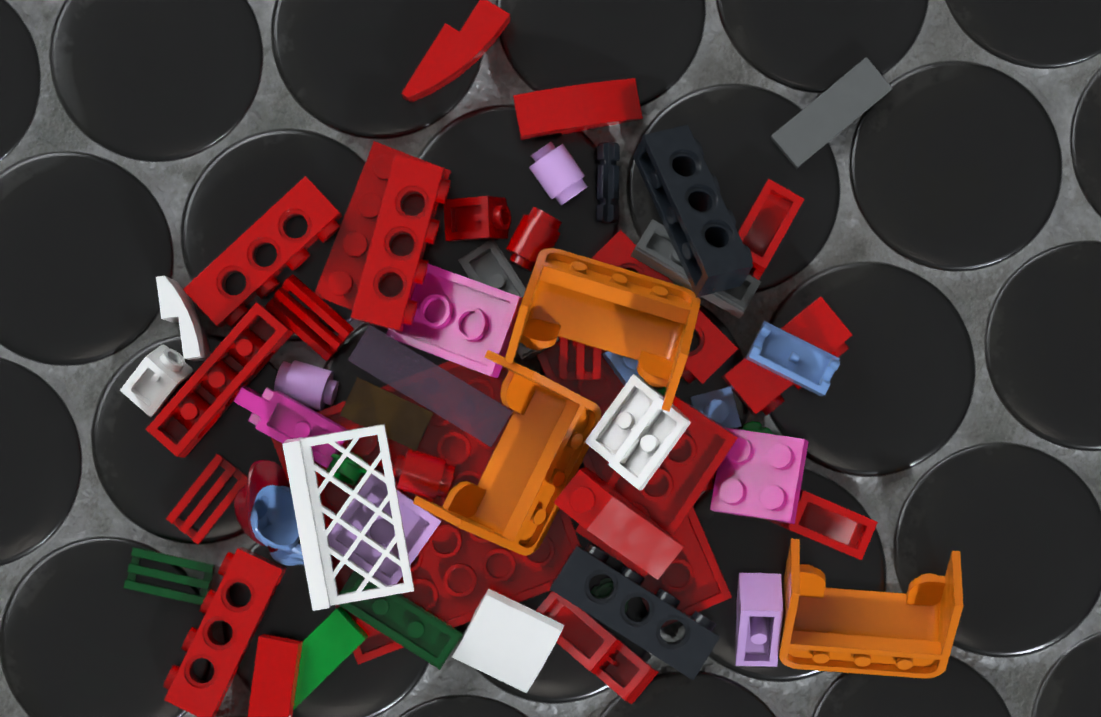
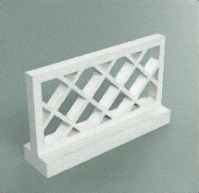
M385 424L285 440L282 445L312 610L327 609L332 605L414 591ZM378 435L380 453L372 465H369L351 452L359 438ZM353 439L347 448L338 443V441ZM329 443L343 453L330 473L314 463L312 446ZM346 456L367 470L354 490L333 476ZM381 459L384 474L375 469ZM316 472L325 477L320 487ZM371 473L385 482L388 494L379 507L358 493ZM329 481L350 495L337 514L322 505L320 493ZM354 498L375 512L362 531L341 518ZM388 501L390 502L392 516L383 511ZM324 514L333 519L327 529ZM378 515L394 525L395 536L386 548L366 535V532ZM336 523H339L358 536L345 555L329 546L328 534ZM361 540L382 553L369 573L348 559ZM396 542L399 557L390 552ZM331 555L340 560L335 569L333 568ZM388 557L401 566L404 583L386 585L373 575L383 560ZM344 564L365 578L356 591L338 594L335 577ZM369 581L377 586L376 588L364 589Z

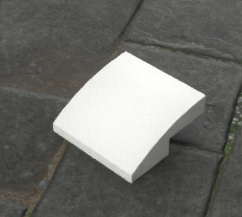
M157 276L156 282L161 319L172 323L179 322L183 358L195 362L206 360L211 355L204 326L194 304L177 281L166 276Z
M633 374L584 442L605 458L611 468L638 490L642 491L688 428L691 421L673 404L670 412L662 410L664 396L647 384L640 376Z
M488 588L476 608L470 624L459 640L452 658L527 693L556 644L564 625Z

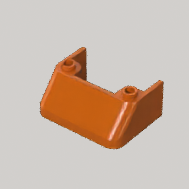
M543 249L538 254L524 293L504 361L513 364L520 343L533 350H542L552 347L556 343L558 336L638 360L637 372L647 384L654 387H667L661 409L670 412L688 358L701 300L699 297L696 298L693 291L679 285L561 249Z
M487 350L485 358L509 370L501 385V400L506 407L514 410L478 485L468 481L458 483L447 494L443 506H439L419 496L415 497L413 504L460 529L518 554L527 556L534 553L541 546L559 510V507L553 502L576 475L589 448V445L584 441L600 421L601 409L596 403L514 361L513 364L505 362V357Z
M791 538L784 574L783 619L779 645V659L785 666L803 670L923 679L934 678L944 673L964 606L960 551L951 552L945 576L931 573L923 574L910 582L907 594L825 588V574L812 565H800V539Z

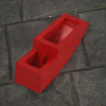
M479 0L460 32L445 23L402 91L403 99L409 103L415 102L436 92L458 78L474 65L497 41L511 21L510 14L488 0Z
M635 78L586 83L513 95L521 140L557 133L568 134L643 120Z
M769 178L738 230L743 244L749 247L752 254L753 267L749 275L757 280L760 279L804 201V198Z
M800 490L795 524L766 520L859 560L863 559L878 523L875 520L804 490Z
M552 591L537 608L536 612L564 625L556 643L625 701L633 704L659 673L594 617Z

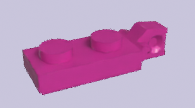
M244 385L240 388L234 400L235 403L252 412L248 421L255 424L256 429L281 443L293 438H306L348 430L280 391H274L266 387L263 394H260ZM345 440L338 441L340 445H343V443L345 442ZM329 443L312 446L314 461L328 468L333 460V457L330 456L338 454L339 450Z

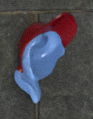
M258 460L249 469L247 485L242 487L236 494L234 511L237 521L247 536L256 543L267 546L270 555L276 562L287 566H304L301 544H298L299 533L291 489L285 472L274 461Z

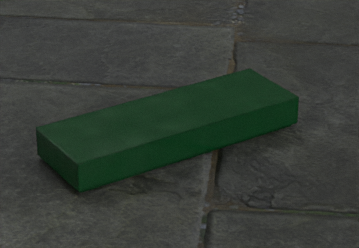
M353 571L339 594L356 591L365 578L356 571ZM369 581L364 589L376 588L377 586ZM401 593L338 604L439 670L463 635L462 632Z

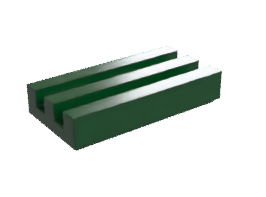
M138 547L132 548V559L128 566V577L125 580L124 588L202 605L211 588L216 565ZM141 558L203 571L205 572L204 578L199 579L140 566ZM137 574L201 588L200 595L136 581Z

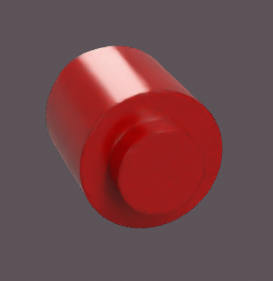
M533 207L529 215L524 214L506 247V250L512 253L509 261L531 272L539 252L555 246L561 234L558 232V229L562 222L548 213Z
M409 448L405 456L397 454L393 466L395 480H398L396 489L434 500L436 496L446 499L455 466L446 464V459Z

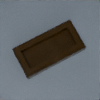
M357 377L340 416L364 427L385 424L387 438L417 451L434 413Z

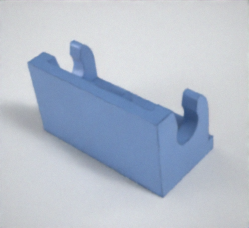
M766 321L763 322L745 358L819 396L826 394L830 386V379L840 365V358Z

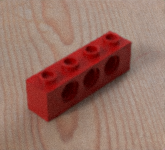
M399 155L394 156L351 318L354 320L403 332L405 324L412 325L418 301L411 300L415 284L423 285L429 264L428 260L422 259L427 243L434 244L440 220L433 219L437 203L445 204L451 180L444 178L446 174L444 167ZM411 194L421 195L425 199L423 211L415 216L405 214L402 209L404 199ZM401 234L410 235L414 240V248L406 256L395 255L391 248L394 238ZM390 274L399 275L403 281L402 291L394 297L384 296L380 287L382 280Z
M305 176L183 290L216 326L223 328L228 324L232 328L249 311L246 305L257 295L264 299L280 284L276 278L286 268L289 267L294 271L310 256L307 249L318 239L324 243L339 230L341 226L337 221L343 216ZM293 217H304L308 224L306 233L300 238L289 237L286 232L288 221ZM263 245H273L277 251L275 262L267 267L259 266L256 261L258 249ZM233 273H242L246 278L245 289L238 295H230L225 286L227 278Z
M621 230L591 258L674 284L668 277L631 257L636 245ZM699 310L694 329L698 336V346L694 351L689 352L681 377L688 384L696 380L701 385L738 348Z
M256 302L145 430L176 457L185 458L234 402L240 388L251 383L294 332L263 305Z
M244 547L237 548L235 554L228 551L218 570V574L223 576V579L217 591L212 589L208 591L199 612L205 614L198 629L191 627L182 644L181 650L187 652L180 667L173 665L164 681L163 687L168 689L164 701L197 717L216 716L287 569L286 567ZM237 582L244 583L250 589L251 598L247 605H237L230 597V589ZM218 620L227 622L232 628V638L228 643H220L212 635L213 624ZM204 658L213 664L214 675L211 680L204 681L195 675L194 664L197 659Z

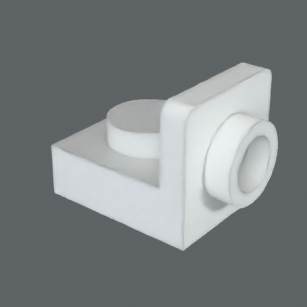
M162 344L142 360L120 391L147 415L152 417L162 408L179 384L190 376L193 369L185 363V359L180 353Z

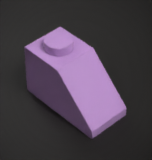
M739 573L736 600L735 666L777 667L783 619L781 574Z

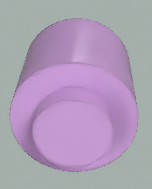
M550 142L531 155L535 163L529 168L551 200L556 198L558 203L563 205L588 187L582 179L585 177L584 173L563 144L555 148L553 143Z
M294 360L293 363L283 361L276 376L274 391L278 390L309 408L321 411L326 404H333L339 382L333 380V371Z

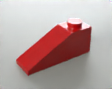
M587 467L580 469L553 502L587 531L657 580L685 547Z

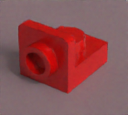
M479 196L446 199L444 204L445 241L508 239L511 213L507 206L506 198Z

